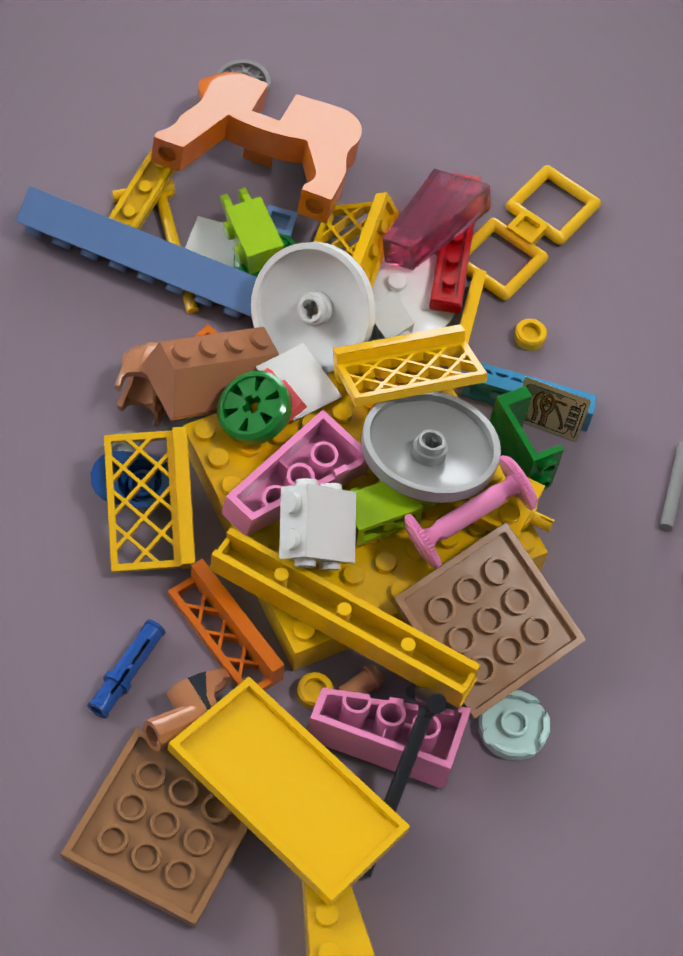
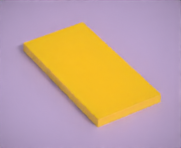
M250 677L246 678L168 743V751L329 907L409 831L410 825Z

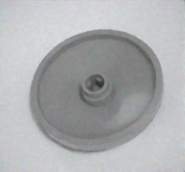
M439 391L377 403L368 413L361 434L362 453L372 472L395 491L411 498L428 502H454L467 499L479 493L494 477L499 464L498 458L501 455V446L497 432L485 415L468 402Z

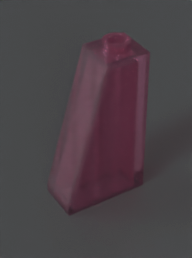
M434 168L383 237L385 262L413 271L490 210V184Z

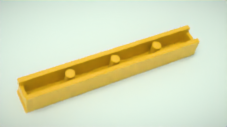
M231 527L227 531V537L218 550L215 549L211 554L210 570L417 686L427 687L442 694L446 698V702L459 709L478 679L476 676L480 667L479 663L306 568L294 567L293 561L279 559L278 553Z

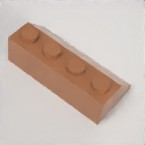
M265 327L159 341L142 366L169 419L174 421L217 413L219 398L225 387L233 379L250 371H258L256 366L278 356L279 353Z

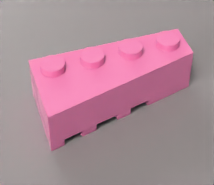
M322 410L226 496L221 514L248 537L280 520L281 486L296 485V479L301 478L317 479V485L319 486L322 483H339L343 486L366 474L369 466L363 456L361 444Z

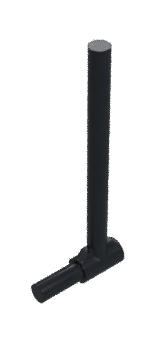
M415 684L408 686L406 694L409 698L416 701L418 714L384 799V802L395 812L431 719L436 714L443 712L447 705L446 698L442 694ZM376 863L363 876L371 878Z

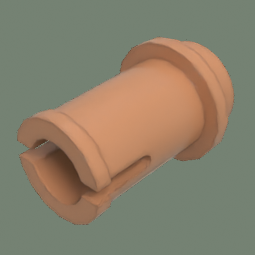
M374 664L369 667L364 665L361 668L362 672L342 686L337 687V690L368 694L372 690H380L381 684L385 682V679Z

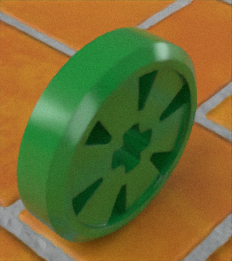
M250 371L233 379L223 390L217 405V417L223 430L233 440L245 445L262 444L273 439L287 425L292 412V398L289 390L276 375L266 371ZM257 402L258 410L252 413L251 405Z

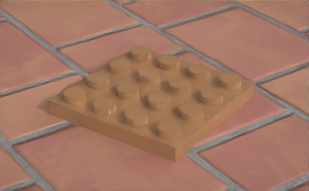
M507 522L391 599V602L406 624L480 664L476 676L478 679L462 707L472 708L469 715L470 720L476 719L586 640Z
M136 727L60 855L61 859L196 928L245 839L249 828L168 751V748L159 752L152 750L145 739L144 730Z

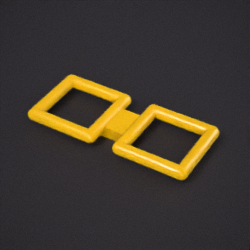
M543 166L507 201L505 205L506 210L516 216L508 226L496 218H490L472 236L470 255L495 232L532 258L505 286L486 274L483 287L504 301L509 300L548 260V254L535 244L545 236L557 245H563L600 208L601 200L551 166ZM547 179L586 204L560 231L522 206ZM468 262L467 276L472 279L474 270L476 271L479 268Z

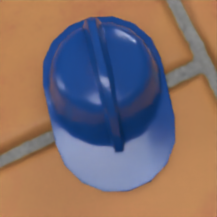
M112 451L113 457L122 465L134 453L129 451ZM104 454L93 465L91 485L95 493L104 501H107ZM148 454L156 462L161 459L160 457ZM139 455L127 469L142 480L154 466L142 455ZM165 462L162 467L168 471V463ZM113 463V472L115 474L120 468ZM158 470L146 485L160 496L168 488L169 478ZM123 473L114 483V490L125 499L138 484L127 474ZM142 488L129 503L137 508H150L156 499ZM115 497V504L120 505L121 501Z

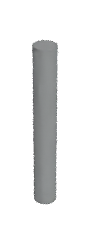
M679 442L661 517L660 528L664 531L673 530L682 490L683 442Z

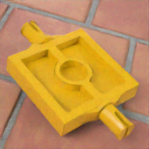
M498 464L491 482L482 491L467 499L456 501L453 510L489 487L502 483L506 478L502 473L500 465ZM528 478L536 493L538 505L545 485ZM516 495L508 497L504 504L473 523L492 532L507 522L518 538L521 531L528 527L530 523L549 533L555 519L537 512V505L535 509L529 510Z

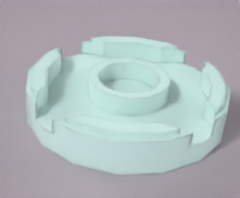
M515 690L479 716L478 732L483 744L494 755L505 760L522 761L534 757L544 747L550 733V717L535 696L522 690Z

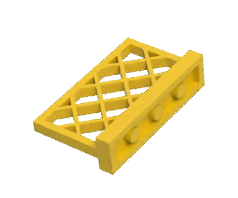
M387 192L376 193L373 202L336 205L328 222L320 223L313 242L326 243L335 236L337 240L330 245L340 249L344 247L346 249L345 252L361 266L373 288L400 213ZM368 213L367 218L363 220L361 223H358L356 221L364 214ZM346 215L343 219H341L339 222L332 226V222L335 216ZM353 223L355 225L354 228L349 230L343 236H340L338 234L346 227H348L350 224ZM360 235L358 242L349 247L348 243Z
M461 324L333 348L334 377L338 383H343L355 407L487 382V372L466 343L465 330ZM440 364V365L448 366V367H450V368L447 370V369L439 368V367H437V366ZM460 370H465V371H469L470 373H465V374H464V373H460L459 371H460ZM406 371H411V372H415V373H418V374H417L416 376H414V375L406 374L405 372H406ZM428 376H432V377H436V378H439V379L430 380V379H426V378H427ZM374 377H379L385 380L383 382H380L372 379ZM399 382L407 385L396 386L393 384ZM363 388L373 390L370 392L359 393Z
M186 426L172 427V430L104 435L111 572L119 573L173 568L191 569V565L196 563ZM167 440V453L158 462L144 451L152 441ZM134 442H143V443H142V444L140 445V447H139V446L136 445ZM128 443L136 451L122 465L113 457L112 444ZM139 455H142L154 466L142 480L127 469ZM167 460H168V471H167L165 468L162 467V465H163ZM113 463L120 468L115 474L113 472ZM158 470L169 478V486L160 496L146 485ZM123 473L127 474L138 484L125 499L114 490V483ZM142 488L156 499L144 514L129 503ZM169 493L171 506L164 500ZM115 497L121 501L117 508L115 507ZM160 504L171 512L172 518L163 530L159 529L148 519ZM125 506L140 518L127 533L116 524V516ZM144 522L158 533L146 549L131 537ZM171 528H172L173 540H172L168 535H166V533H167ZM117 531L124 536L118 543ZM164 538L173 546L174 560L159 561L149 552ZM127 540L142 552L133 563L119 564L118 550ZM146 556L152 560L151 562H141Z

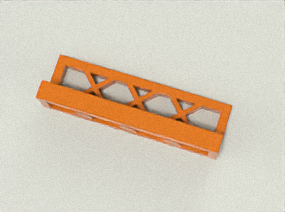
M202 558L192 564L191 577L168 590V596L221 667L228 671L236 687L244 681L242 678L244 667L257 669L261 672L265 679L259 682L258 685L264 691L283 680L284 663L217 576L210 570L207 563ZM195 586L202 595L201 606L185 603L180 595ZM206 602L210 605V607H205ZM193 613H199L198 619ZM203 614L219 617L222 621L221 632L205 630L202 626ZM226 628L231 634L225 633ZM213 639L219 640L218 645L215 643ZM223 641L239 643L243 649L241 659L226 657L221 651ZM246 654H247L248 657L251 659V661H250V660H245ZM233 666H239V671L237 672Z

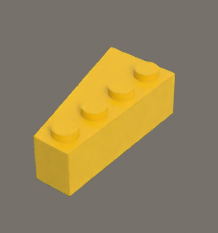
M302 881L306 955L375 956L352 886L329 907Z

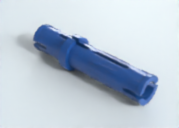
M150 619L147 620L112 671H107L103 677V685L87 705L89 710L95 715L104 719L107 718L120 696L128 693L131 688L130 682L158 641L166 633L159 623Z

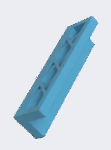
M481 363V365L487 372V382L464 386L463 397L494 405L497 396L521 388L525 376L591 400L581 430L586 432L596 406L597 395L485 363Z

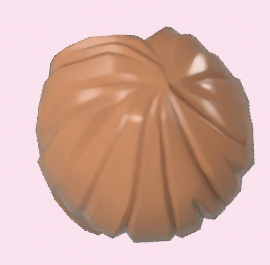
M146 342L145 344L130 347L123 354L121 371L114 388L120 392L125 378L129 377L126 387L118 400V409L124 411L130 405L143 406L154 414L153 425L157 427L164 418L166 411L142 364L158 342Z

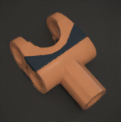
M219 668L198 673L179 681L168 690L166 696L174 709L150 718L143 723L144 736L152 750L159 752L168 748L170 741L217 703L215 694L224 690L232 681V677L226 669Z

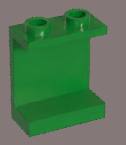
M524 386L496 397L490 422L495 428L500 441L501 456L511 457L528 478L545 485V490L553 483L564 448L560 444L539 453L535 451L522 429L532 398L529 390Z

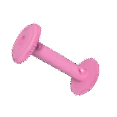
M502 455L498 458L500 468L506 478L502 483L489 487L436 520L432 527L422 529L410 513L405 515L404 526L415 548L429 566L433 568L442 566L439 555L434 548L438 541L451 537L501 506L508 497L517 495L519 500L529 510L536 508V493L523 470L511 457Z

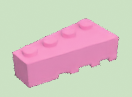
M322 688L311 714L307 731L326 747L395 772L418 714V705L403 703L404 699L389 697V700L371 698L370 694ZM461 707L457 710L445 708L443 712L436 714L431 719L409 777L444 789L472 708Z

